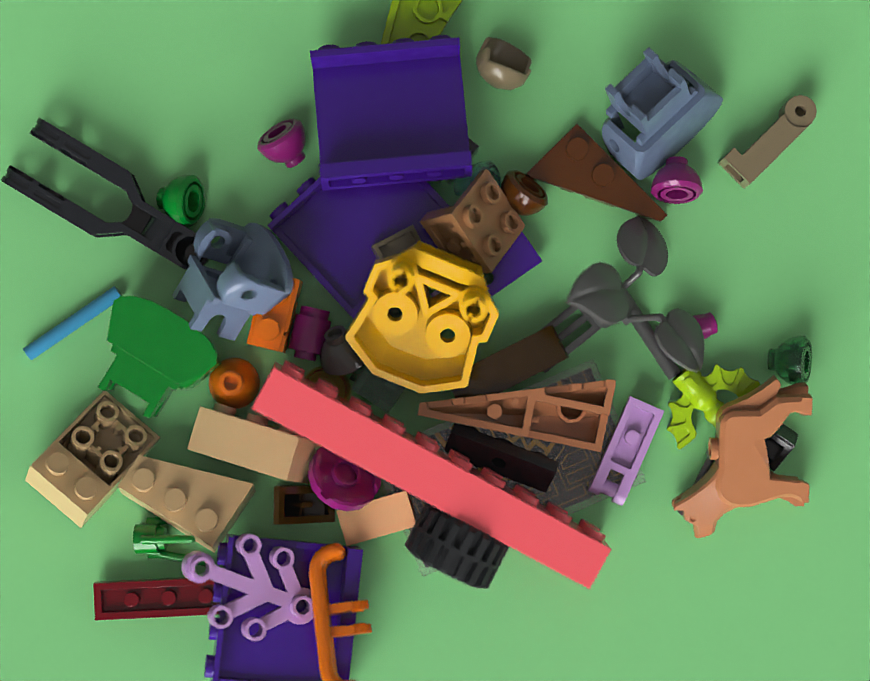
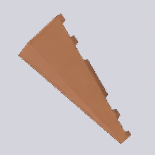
M609 379L422 402L419 404L417 415L601 452L616 380Z

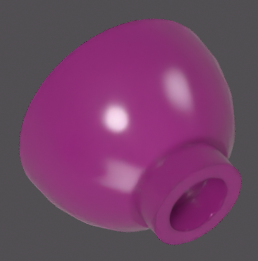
M287 119L274 125L260 137L257 149L264 157L273 162L285 163L287 168L295 167L306 157L303 152L306 134L302 122L299 119Z
M680 156L666 159V165L657 172L651 186V194L656 199L670 204L688 203L694 201L703 193L699 175L688 165V160Z

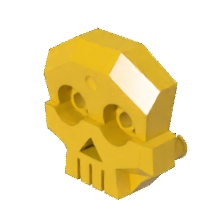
M419 240L416 244L399 254L376 259L363 291L367 298L347 329L344 338L373 375L420 394L467 387L478 343L488 341L499 316L498 308L488 292L482 267L466 259L463 260L456 255L448 254V252L439 248L436 249L434 246ZM427 286L439 290L441 293L430 298ZM392 307H397L402 311V315L395 318L388 311ZM448 328L453 330L455 335L450 339H446L441 335V332Z

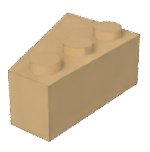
M215 403L213 409L199 407L187 447L188 450L285 481L310 484L308 478L309 462L315 452L322 446L281 424L279 428L269 426V419L259 415L247 413L246 418L235 416L236 408Z
M138 455L118 484V488L124 496L185 535L194 536L196 542L213 553L216 552L219 542L224 540L256 492L253 483Z

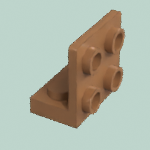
M487 169L478 173L453 206L427 212L420 221L439 249L448 252V254L461 257L463 260L466 259L480 265L483 274L491 273L525 228L524 222L511 207L506 195Z

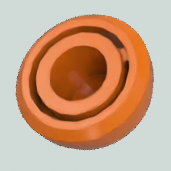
M241 358L222 360V364L209 376V390L213 399L219 404L236 409L249 405L256 398L260 388L257 370L251 363Z

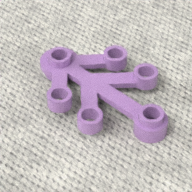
M244 533L237 538L236 549L244 556L252 579L214 565L212 557L201 551H192L182 560V573L187 579L196 583H203L210 579L247 593L225 605L217 604L209 609L207 614L208 621L218 629L227 628L232 623L233 618L267 601L280 607L260 618L249 617L242 623L241 632L245 638L251 641H260L265 637L267 630L287 620L294 624L302 625L314 618L311 590L300 586L292 566L295 556L289 548L277 546L272 549L269 555V561L273 567L278 569L286 592L272 586L259 553L261 541L256 535ZM251 538L254 546L252 550L245 552L243 544L245 540ZM284 551L287 559L285 563L279 565L277 563V556L280 552ZM204 561L206 569L202 574L197 575L195 566L198 562ZM304 599L306 607L304 611L298 613L296 604ZM224 610L226 613L225 620L221 623H216V613ZM258 623L259 631L251 636L249 634L250 625Z

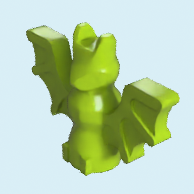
M716 363L712 372L707 376H703L700 371L682 370L672 380L675 386L683 392L682 396L678 400L668 402V406L672 411V420L667 426V431H670L676 438L677 448L682 449L696 438L697 433L691 418L694 409L703 411L706 420L716 428L717 411L725 404L718 400L717 390H728L741 397L759 387L760 382L747 376L743 367L735 370H725Z

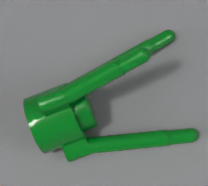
M147 517L146 524H136L134 526V551L136 554L147 553L148 559L162 558L182 562L186 556L185 554L161 549H167L168 544L193 543L195 541V537L192 535H168L167 528L161 527V525L168 523L159 517ZM200 561L196 564L198 566H206L204 561Z

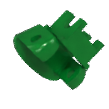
M120 296L113 301L107 341L113 344L111 352L117 356L98 388L103 391H108V389L114 390L118 384L149 403L142 415L147 418L157 417L173 390L195 387L222 363L218 360V353L213 343L202 332L190 329L189 322L151 300L137 296Z

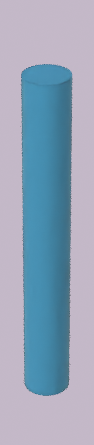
M113 286L24 347L25 354L30 360L35 359L112 306L113 301L122 296L121 293Z

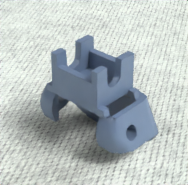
M649 47L643 52L645 59L618 85L614 87L612 84H609L605 88L612 105L606 109V114L609 117L602 126L604 143L610 154L638 180L650 176L666 163V159L675 156L710 121L723 101L720 95L688 68L675 60L664 63ZM618 112L641 132L636 137V142L632 141L621 131L624 126Z
M210 218L195 233L193 242L195 255L190 254L188 258L189 267L172 296L179 301H188L193 310L194 316L188 324L190 329L202 332L213 316L223 315L224 319L217 334L219 337L235 341L250 315H265L291 294L293 273L284 249L272 232L263 225L248 223L243 227L218 218ZM220 236L217 242L211 243L213 238ZM201 257L227 264V267L222 272L202 266L200 259Z

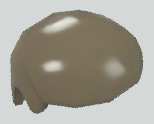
M486 38L477 54L476 65L480 75L488 84L496 89L513 90L523 86L531 73V69H529L531 65L530 57L520 49L501 39Z

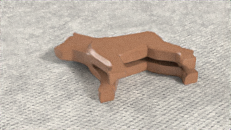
M773 375L761 386L725 403L719 408L716 414V435L708 440L709 459L715 460V462L696 484L672 499L673 509L682 511L684 520L693 524L695 538L711 535L715 531L717 521L723 514L734 508L751 507L777 498L786 500L794 506H804V503H809L808 482L798 479L796 476L778 475L770 471L765 439L772 436L780 428L790 413L797 412L802 415H812L813 398L808 394V385L806 383H796L780 388L781 383Z

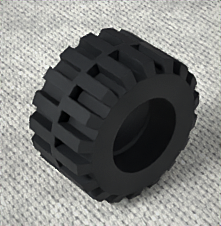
M425 504L405 543L409 552L422 562L455 580L475 588H489L509 549L508 545L431 504Z

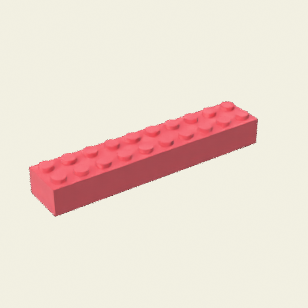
M285 360L283 365L275 362L253 403V410L584 587L591 588L612 550L605 542L606 535L600 532V528L584 519H581L579 524L572 521L573 517L568 515V511L550 501L546 506L540 504V500L535 497V493L519 484H516L514 489L506 485L507 482L503 480V476L483 466L480 472L472 467L471 459L456 450L450 449L448 454L439 450L440 446L437 445V441L420 431L417 432L416 436L411 435L405 431V424L386 413L383 418L372 414V406L355 396H352L349 401L338 395L339 388L321 378L316 383L305 378V370L287 360Z

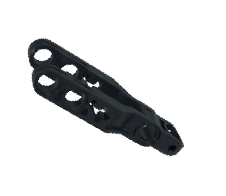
M38 118L37 124L31 129L30 134L126 191L132 203V211L129 217L123 222L107 223L11 165L6 170V175L0 181L96 238L128 235L187 270L190 254L195 255L193 244L195 232L147 204L135 175L130 173V171L45 120ZM204 257L200 259L202 266H205L209 259Z

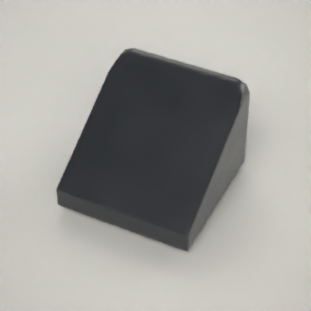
M784 424L772 436L765 439L769 468L772 471L778 468L797 442L798 434Z

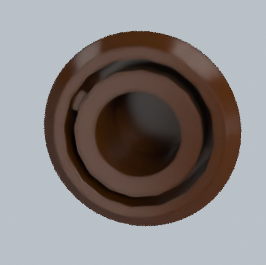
M511 170L506 173L501 189L506 195L509 204L518 215L529 216L535 214L548 204L546 192L528 175L517 170Z

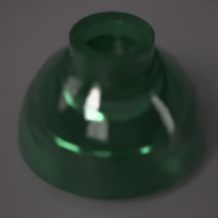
M796 336L785 340L777 349L770 348L767 360L768 369L776 371L779 377L790 385L807 383L812 366L810 340L806 336Z

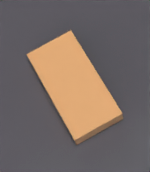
M405 490L373 499L360 510L336 511L346 546L412 528L417 521L410 494Z

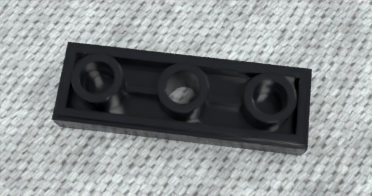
M454 423L443 450L447 454L450 449L456 450L471 459L470 462L476 467L482 469L485 466L505 478L544 493L547 492L559 465V462L549 459L543 453L528 451L515 446L509 440L497 439L479 432L472 426H463L458 423Z

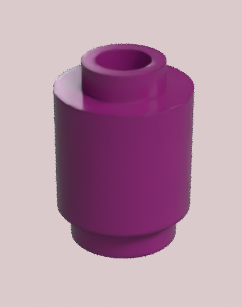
M301 305L300 313L295 314L288 346L289 349L295 350L294 357L316 361V357L320 355L321 347L325 341L324 334L331 327L332 322L328 321L329 311Z

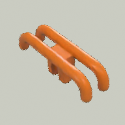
M340 543L322 546L314 553L309 564V580L322 681H356L343 680L338 675L334 638L372 632L371 624L356 623L350 626H332L331 616L349 612L358 613L369 609L368 600L330 604L326 572L332 562L341 561L346 557V550Z

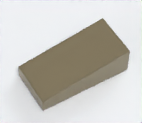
M411 225L372 245L371 249L378 260L399 254L416 244L418 240L421 241L414 226Z

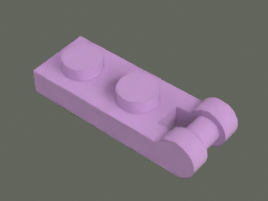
M628 397L598 468L589 484V492L596 495L603 493L612 497V502L621 506L624 504L664 414L663 410L634 397ZM611 469L623 474L618 484L607 479Z

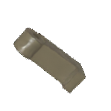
M798 95L792 97L781 107L779 119L743 154L734 147L718 164L743 189L746 188L814 121L817 113L816 105L807 96Z

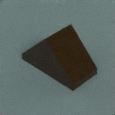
M311 485L274 486V525L335 522V509L322 502L312 490Z

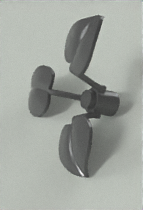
M640 216L629 219L618 230L617 247L623 259L630 265L636 266L634 273L621 284L620 275L614 267L604 262L594 263L588 266L575 280L568 295L567 303L591 315L594 323L601 328H608L621 321L625 325L631 322H659L660 324L654 330V336L660 349L681 367L692 372H699L704 358V336L699 323L691 314L677 308L669 311L666 317L661 313L630 314L633 309V300L626 292V289L642 275L643 270L654 277L660 275L667 266L668 250L663 236L649 220Z

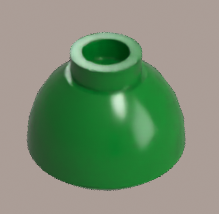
M195 175L177 177L166 187H161L158 190L156 196L157 206L160 209H164L167 216L183 226H193L201 218L204 211V187Z

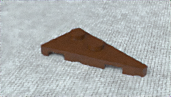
M578 124L526 174L533 180H539L560 187L562 190L583 195L585 198L636 213L635 215L661 222L667 216Z

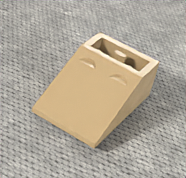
M103 391L30 465L25 481L82 528L117 490L118 484L138 455L146 456L158 442L160 436L111 394Z

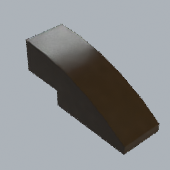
M552 324L473 364L468 386L451 389L455 398L500 393L569 358Z

